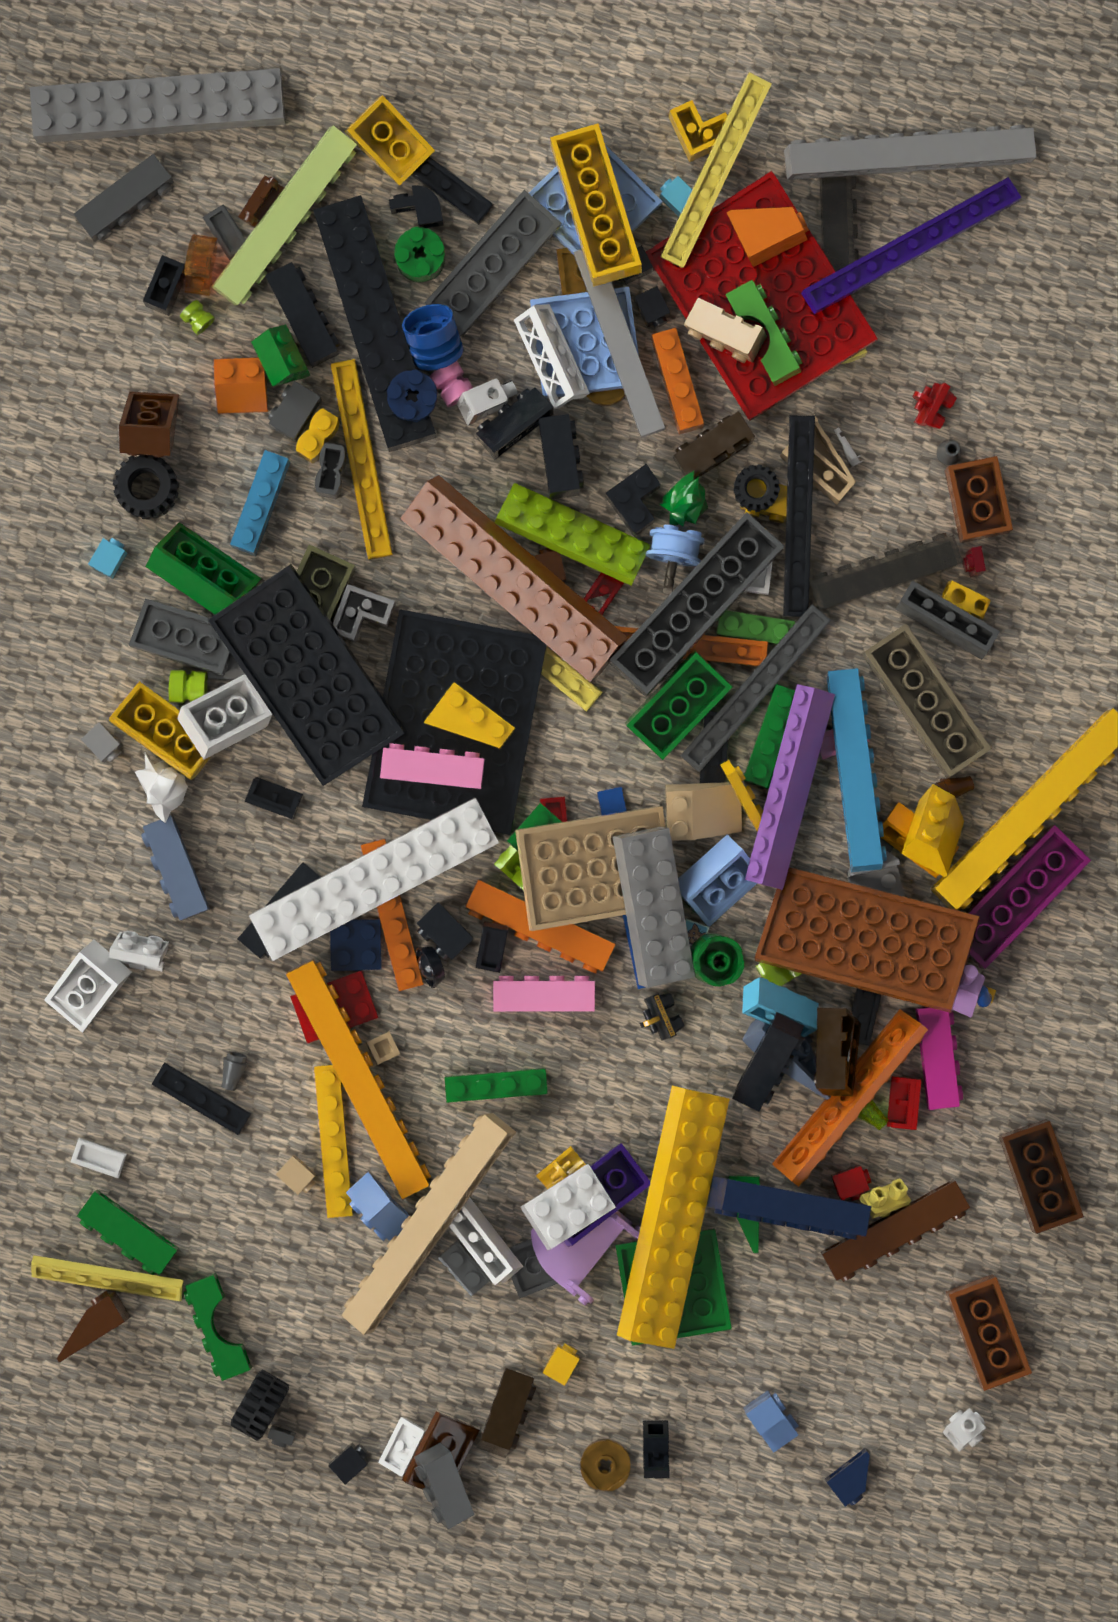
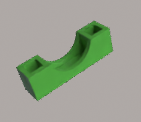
M753 280L727 293L726 296L737 316L744 320L756 321L768 330L770 345L761 362L774 386L800 373L799 365L803 362L796 350L790 351L787 343L791 340L785 329L779 330L775 321L779 318L772 306L767 308L763 300L767 296L761 284L755 286Z

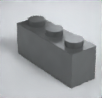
M438 1443L414 1457L417 1464L415 1472L426 1487L423 1489V1493L434 1508L431 1510L434 1520L438 1524L441 1522L447 1529H450L472 1517L474 1512L451 1451L443 1444Z

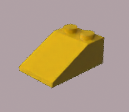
M383 95L379 96L344 131L399 186L435 151Z

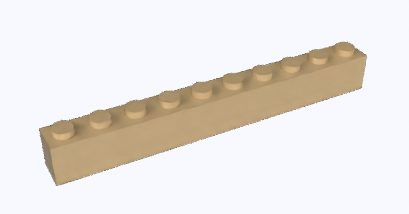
M494 1113L480 1115L473 1124L474 1130L470 1135H466L458 1145L459 1151L455 1156L452 1155L444 1164L446 1169L442 1175H438L431 1182V1190L427 1196L424 1195L416 1203L415 1207L417 1210L412 1216L410 1215L404 1220L401 1225L402 1231L400 1234L394 1236L387 1244L388 1250L385 1255L380 1256L374 1262L373 1272L360 1282L358 1293L355 1296H351L345 1303L344 1307L346 1309L341 1316L363 1335L375 1331L516 1133L515 1130Z

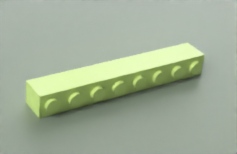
M334 125L329 127L211 287L234 305H238L240 302L244 304L252 294L250 291L252 285L255 282L259 284L267 274L264 269L270 262L274 264L280 257L282 252L279 249L284 242L289 244L295 237L297 232L294 229L298 223L304 224L312 213L309 210L314 202L319 204L327 192L324 191V188L329 182L333 184L341 174L339 168L344 162L348 164L355 156L356 152L353 149L357 144Z

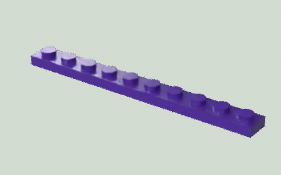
M1007 177L807 287L801 294L815 315L1019 202L1022 197L1010 178Z

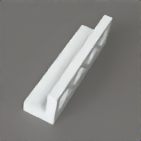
M550 304L533 305L515 318L514 322L554 409H559L572 399H581L590 394ZM529 317L533 322L532 332L527 330L524 323ZM537 340H540L543 344L542 355L536 350ZM547 362L551 363L553 367L552 377L548 376L546 372ZM557 384L562 387L565 396L561 399H558L556 394Z

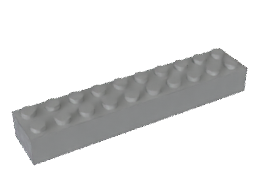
M280 68L30 87L33 137L37 143L286 125L283 80Z

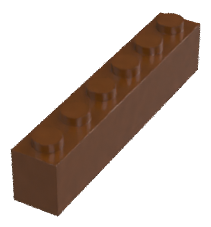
M952 1179L910 1202L909 1205L890 1213L889 1216L870 1224L867 1228L866 1236L857 1235V1240L845 1238L820 1253L835 1280L841 1279L842 1282H845L856 1275L854 1271L862 1267L866 1270L878 1263L877 1259L883 1255L890 1257L900 1251L899 1247L908 1242L909 1245L920 1241L923 1233L929 1230L931 1233L944 1227L943 1222L951 1218L953 1221L962 1218L967 1214L965 1210L969 1209L970 1206L958 1184Z

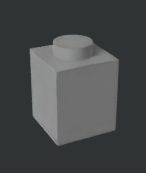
M100 722L81 738L101 762L105 763L107 760L112 762L121 754L119 749L123 745Z

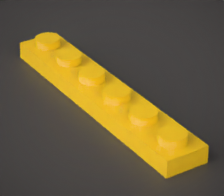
M333 1065L314 1066L327 1218L353 1216V1209L349 1205L352 1200L346 1193L351 1187L341 1080Z

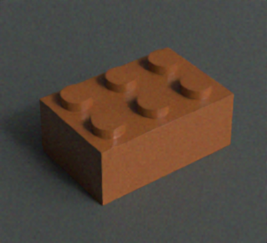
M997 456L951 465L944 470L960 543L1009 534L1013 530Z

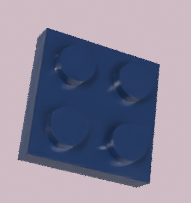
M380 919L351 920L330 931L331 971L382 970Z

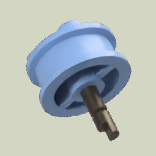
M664 525L663 528L655 527V529L650 530V536L653 539L651 550L646 551V556L650 559L667 563L663 594L670 595L673 592L677 565L697 566L701 562L698 558L699 548L705 541L701 537V532L687 530V532L678 531L679 527L674 525Z

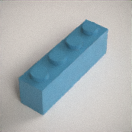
M267 450L264 451L230 543L233 548L255 556L257 555L291 463L289 458Z

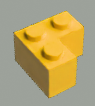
M693 100L669 111V120L689 162L710 153L727 118L726 112L703 122Z

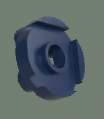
M419 370L404 371L395 376L388 386L387 401L391 411L398 418L418 422L430 416L434 411L437 402V389L433 380ZM407 391H418V400L416 402L412 400L407 401L405 399L408 396Z

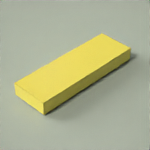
M546 646L541 675L587 712L603 692Z

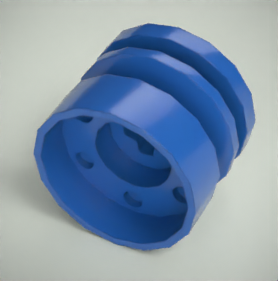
M430 304L422 306L410 312L404 318L402 328L409 344L414 364L419 369L439 370L455 363L462 356L464 351L452 310L446 305Z

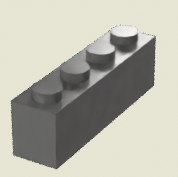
M152 154L76 211L74 216L94 242L98 239L104 241L112 234L111 230L118 224L120 226L127 224L132 219L131 215L138 209L140 211L147 209L152 204L151 200L158 194L160 196L167 194L172 189L171 184L174 181L157 157Z
M915 581L911 582L895 609L981 660L989 652L1000 633L997 629Z

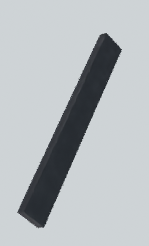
M789 415L783 616L801 617L809 608L815 415Z

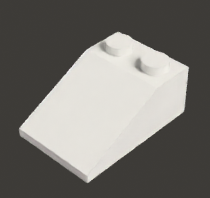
M92 940L78 953L44 999L82 1033L132 973L119 960L108 958L109 952L95 940Z

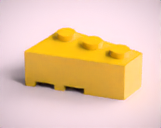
M455 682L424 721L427 725L501 749L515 730V727Z

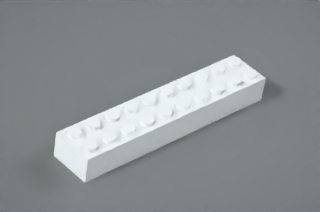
M473 798L250 914L249 917L272 961L493 847L499 842L476 798Z

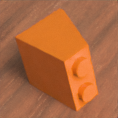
M793 207L742 209L727 212L753 267L807 240L805 232L809 231L801 212L796 214Z

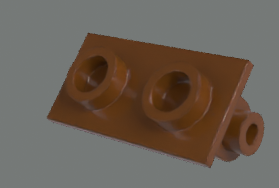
M264 175L238 218L255 228L284 187L278 184L279 182L273 177L268 178Z

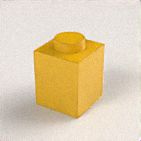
M564 1343L563 1347L557 1344L543 1369V1374L565 1386L580 1360V1356L576 1355L578 1350Z

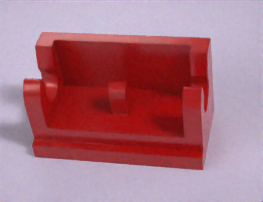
M891 1076L887 1127L917 1130L921 1079Z

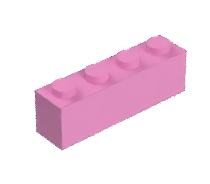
M389 743V748H383L380 778L482 789L485 759L480 758V753L465 752L464 756L454 755L455 750L440 749L439 754L429 753L430 748L415 746L414 751L404 750L405 745Z
M499 976V981H493V1012L595 1011V981H590V976H574V981H564V976H549V981H539V976H524V981H514V976Z

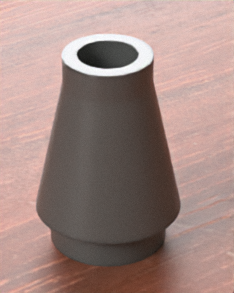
M950 440L942 442L937 448V458L944 465L957 463L961 458L959 444ZM949 447H953V448H954V449H953V452H954L953 454H951V453L948 452L947 449H948Z
M229 1051L227 1056L223 1058L222 1088L231 1091L236 1090L248 1065L246 1055Z

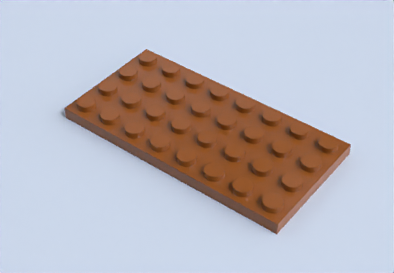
M789 867L783 890L776 889L756 951L755 961L952 1013L980 917Z

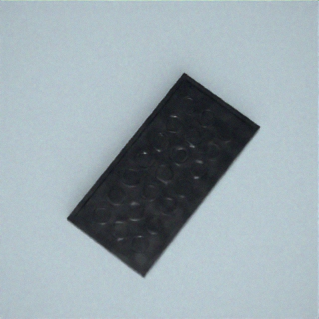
M292 564L208 619L213 629L322 786L331 782L406 732Z

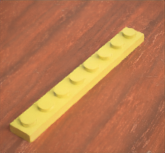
M750 72L747 74L664 247L661 258L684 268L772 83Z

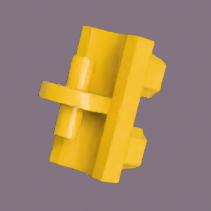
M570 1146L540 1171L536 1177L549 1189L585 1166L586 1163Z

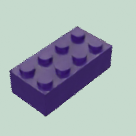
M622 1143L616 1145L590 1165L616 1208L566 1239L564 1242L568 1247L573 1246L650 1186L651 1181Z

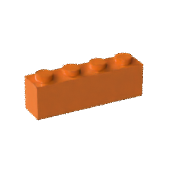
M672 328L652 334L651 341L678 434L703 428L704 421L677 329Z

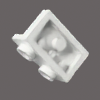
M401 1417L378 1463L403 1477L426 1430L407 1418Z

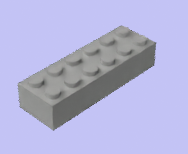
M655 827L613 836L638 984L649 988L694 978L695 972L669 828Z

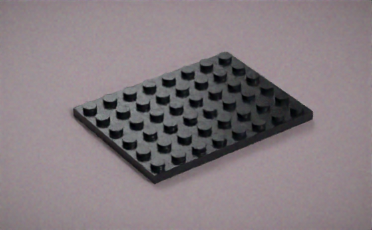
M399 609L383 698L406 732L392 741L391 744L405 745L404 750L414 751L415 746L430 748L429 753L438 754L440 749L455 750L454 755L464 756L465 752L480 753V758L485 759L482 789L380 778L383 748H381L371 756L362 807L432 820L476 798L493 832L511 835L547 645L534 634ZM455 682L515 727V730L501 749L427 725L424 721Z

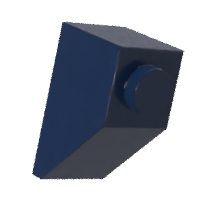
M865 1448L825 1478L827 1484L845 1507L848 1504L853 1506L863 1498L862 1493L866 1490L870 1455Z

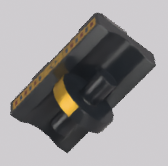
M658 993L644 999L648 1009L642 1011L646 1021L639 1023L641 1028L649 1026L651 1033L655 1034L658 1032L661 1041L676 1036V1032L685 1026L679 1015L672 1018L668 1016L666 1009L675 1005L671 993L662 995Z

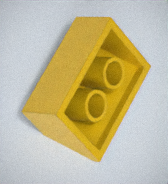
M934 784L931 785L918 801L901 853L943 877L948 875L964 824L963 816L954 795Z

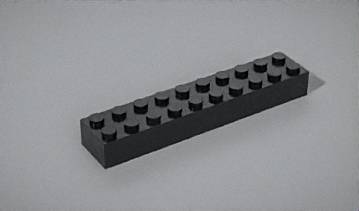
M356 196L314 209L315 218L388 451H396L437 438L430 416L418 422L400 419L391 411L387 401V389L393 378L404 371L416 369L362 196ZM407 391L408 396L405 399L416 402L419 392Z

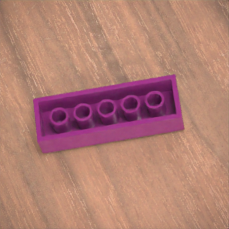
M1055 825L1050 826L966 912L980 917L969 957L981 969H986L1091 861Z

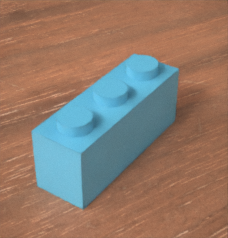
M759 977L743 987V1014L770 1025L777 1012L804 1025L801 1033L803 1037L817 1030V1007L819 1003L808 999L806 996L792 992L786 987L769 982L765 978Z

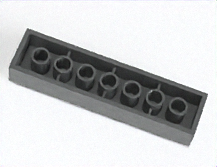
M746 512L609 660V664L647 697L782 552L784 545Z

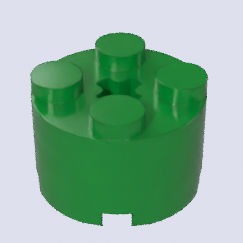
M413 227L404 232L397 240L394 250L395 260L400 273L412 282H427L435 279L442 272L445 265V249L442 240L435 232L427 228ZM424 251L425 258L419 257L416 259L415 253Z
M704 934L690 947L695 978L701 982L715 987L734 983L744 970L743 951L740 945L731 938L719 934ZM715 956L719 960L717 964L714 962Z

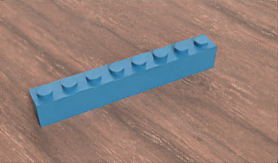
M858 668L828 671V692L835 694L831 708V719L851 872L882 869L883 862L887 861L885 846H881L880 837L884 836L882 821L878 822L877 812H880L879 797L874 796L873 789L877 788L876 773H871L870 764L874 763L873 748L868 749L867 739H871L870 725L865 724L864 715H868L867 701L862 700L861 691H865L864 677L859 676Z

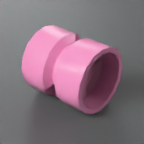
M458 361L448 367L434 371L429 376L433 380L436 389L442 390L440 395L447 407L456 405L461 394L473 388L469 379L462 377L464 371Z

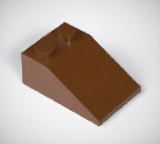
M129 391L119 424L120 453H127L130 456H138L140 454L153 455L154 457L170 456L174 443L179 394Z
M106 1290L90 1301L92 1306L86 1310L56 1358L59 1363L131 1317L115 1291L109 1294Z

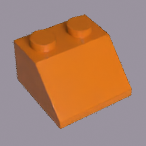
M259 358L214 359V385L218 414L268 412L267 374Z

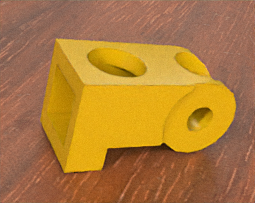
M953 580L947 582L941 595L945 600L983 620L991 602L987 597Z

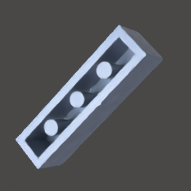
M170 815L166 823L160 819L143 826L144 833L141 834L146 847H151L154 856L150 857L155 871L160 870L163 879L160 880V884L164 894L169 893L172 903L169 904L174 918L178 917L180 921L210 910L174 817Z

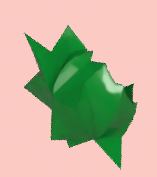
M694 471L679 480L669 492L667 491L663 496V504H659L669 511V524L674 526L678 524L684 526L685 521L696 524L699 516L708 509L705 489L699 484V477L694 480Z

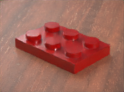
M362 970L327 983L328 986L331 984L334 986L339 998L335 999L339 1008L344 1007L350 1017V1021L347 1022L350 1028L379 1018ZM297 995L290 996L307 1044L319 1040Z

